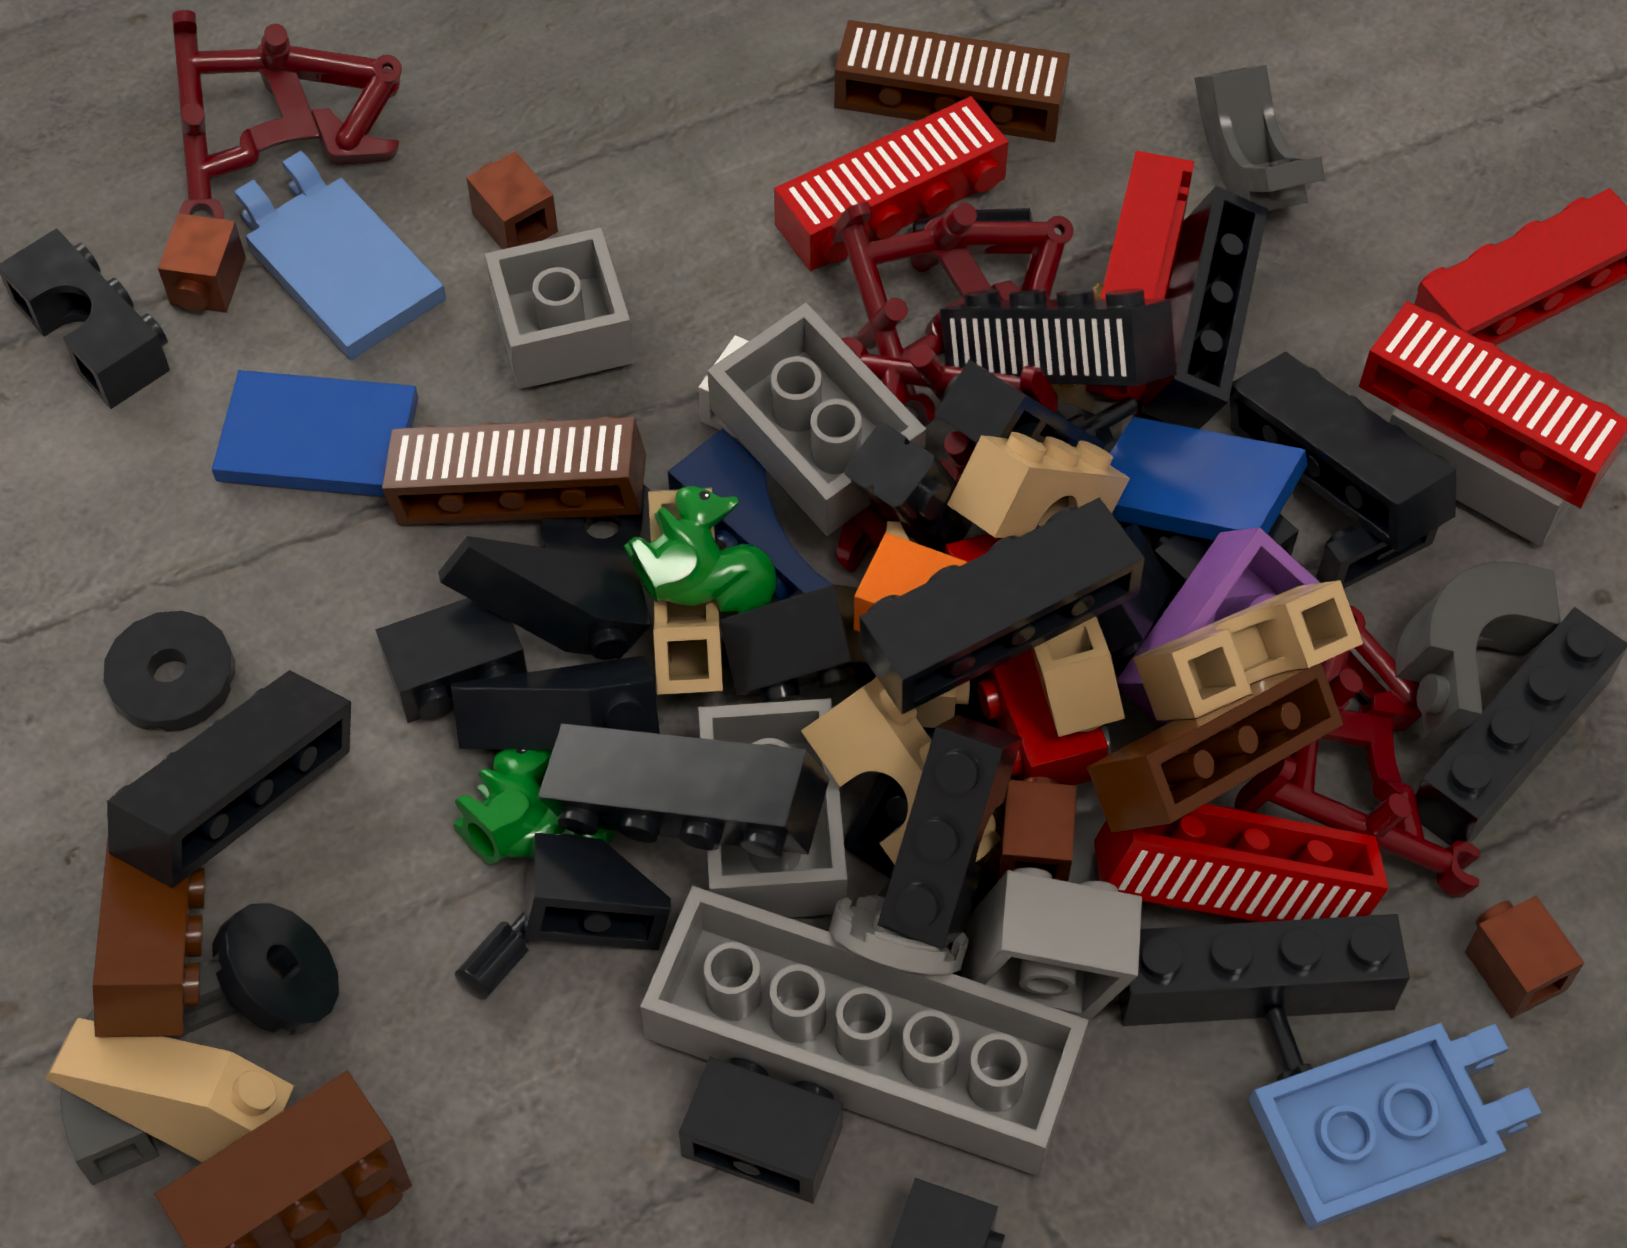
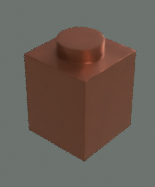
M516 151L495 162L485 164L477 172L466 177L472 214L501 249L542 241L558 232L553 194Z
M178 213L158 267L170 305L180 306L190 311L211 310L227 313L246 259L235 221Z
M1029 777L1023 781H1009L1003 814L999 880L1007 870L1037 868L1049 872L1052 875V879L1068 882L1073 859L1077 786L1063 785L1048 777Z
M1537 895L1516 906H1513L1507 900L1486 910L1475 921L1477 929L1465 951L1511 1019L1568 990L1584 965L1582 958Z

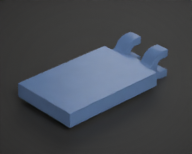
M302 151L282 162L284 170L293 179V181L288 183V188L294 198L277 209H274L265 192L254 180L234 191L236 199L245 208L244 211L240 212L241 219L253 231L246 235L251 253L350 361L446 300L444 285L342 178L327 186L314 164Z
M1438 1023L1263 1086L1252 1092L1248 1098L1250 1105L1309 1230L1498 1160L1506 1152L1500 1138L1524 1131L1528 1127L1527 1121L1535 1119L1542 1114L1529 1087L1486 1105L1483 1104L1469 1074L1492 1067L1496 1063L1493 1057L1502 1055L1509 1049L1496 1024L1450 1041L1442 1023Z

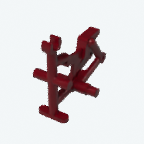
M179 10L172 13L188 200L182 203L179 210L180 214L193 215L195 212L202 210L210 213L213 218L224 219V211L220 202L215 198L212 199L210 179L251 167L258 161L260 152L280 144L299 140L320 139L327 159L334 164L382 162L395 157L399 147L398 140L375 138L367 135L388 99L395 96L399 90L402 66L396 57L382 55L374 59L291 46L286 29L282 25L275 23L266 27L261 44H259L257 49L199 51L195 12ZM259 72L266 90L273 93L282 118L267 121L246 129L240 136V146L208 155L201 74ZM299 79L363 89L343 123L329 108L312 109L311 112Z
M868 202L848 207L830 228L833 242L844 241L869 320L858 332V341L866 349L877 347L880 356L910 360L911 351L918 345H928L937 357L944 353L940 312L927 324L925 329L926 336L902 348L896 326L907 316L908 308L902 299L891 298L887 300L877 265L911 258V264L914 269L926 272L931 267L940 263L962 298L945 308L964 304V293L979 290H999L1000 300H1010L1009 294L1012 292L1045 289L1047 299H1050L1064 245L1071 240L1074 232L1072 223L1064 216L1059 215L1053 216L1047 222H975L977 212L968 203H960L954 209L947 211L944 216L931 219L922 231L869 242L864 226L872 216ZM1054 228H1058L1061 231V235L1056 234ZM971 254H1031L1022 288L1020 289L1010 280L990 286ZM906 384L905 407H911L916 411L918 420L923 426L930 424L935 419L936 412L933 401L925 393L917 394L914 385Z
M850 337L841 338L904 406L906 403V384L930 388L942 403L947 385L963 370L960 367L943 365L934 351L925 344L916 346L910 353V360L873 355L857 339ZM1025 366L1021 376L991 372L1056 413L1058 396L1039 367ZM960 431L950 433L944 441V447L950 459L939 460L957 483L977 445V442L969 439L968 436ZM872 504L843 526L836 549V557L848 572L854 573L870 544L873 542L878 548L886 533L887 520Z
M1350 605L1363 641L1362 645L1354 649L1390 687V690L1386 691L1350 650L1321 662L1344 725L1320 739L1366 747L1368 766L1373 780V794L1382 803L1368 814H1365L1315 792L1318 741L1320 740L1318 739L1258 773L1238 792L1234 808L1254 813L1265 802L1269 801L1327 827L1376 836L1379 849L1437 873V884L1441 889L1451 896L1465 897L1479 886V879L1465 873L1461 868L1465 869L1480 858V850L1466 841H1456L1449 847L1444 848L1424 839L1415 792L1410 785L1402 782L1396 764L1393 730L1404 731L1422 716L1416 701L1419 683L1396 677V661L1365 628L1366 621L1363 614L1356 607ZM1357 692L1369 703V705L1359 707L1358 712L1343 710Z

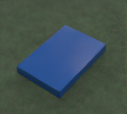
M238 370L212 466L215 480L218 482L386 497L382 486L392 429L412 428L419 399L417 388L412 385Z
M1133 417L1109 453L1113 456L1110 465L1130 478L1112 515L1118 521L1132 524L1137 523V525L1215 541L1220 532L1260 527L1268 534L1307 467L1306 450Z

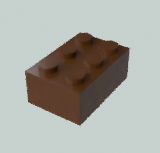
M346 1070L165 1186L154 1195L187 1248H334L341 1239V1233L363 1218L373 1220L391 1211L401 1201L403 1192L412 1187V1184L393 1137L349 1071Z

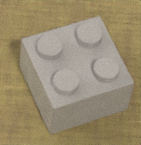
M602 228L484 253L491 295L518 390L634 363L630 319Z
M1037 868L1007 870L968 917L965 935L969 942L963 959L961 977L1091 1020L1138 976L1142 896L1119 892L1115 885L1102 881H1087L1076 884L1052 879V875L1049 872Z

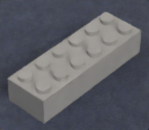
M693 885L640 1006L645 1039L705 1060H709L710 1056L728 1063L731 1058L749 1060L763 1067L768 1072V1077L793 1086L797 1081H807L827 1089L833 1094L834 1100L843 1103V1108L1038 1177H1040L1082 1052L1089 1022L1088 1019L952 973L948 975H927L904 971L874 962L850 951L837 942L828 931Z

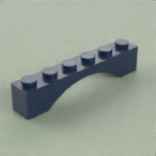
M723 428L668 470L669 490H677L685 486L712 488V493L720 497L735 496L739 499L737 507L714 526L715 542L720 550L742 543L755 545L768 554L775 566L777 575V590L770 604L833 585L818 574L793 548L776 519L767 491L765 468ZM870 666L856 670L858 676L856 682L863 686L876 678ZM980 675L970 680L968 705L955 704L954 717L960 715L979 698L977 683L982 681Z

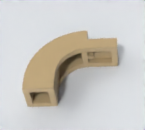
M704 488L712 492V488ZM679 489L648 491L651 542L662 535L654 515L660 508H666L677 519H680L675 507V496ZM713 526V527L710 529V531H711V533H712V535H713V537H714V540H715V532H714V526ZM654 600L653 634L657 695L723 691L719 607L716 600L696 606H685L666 600L660 602Z

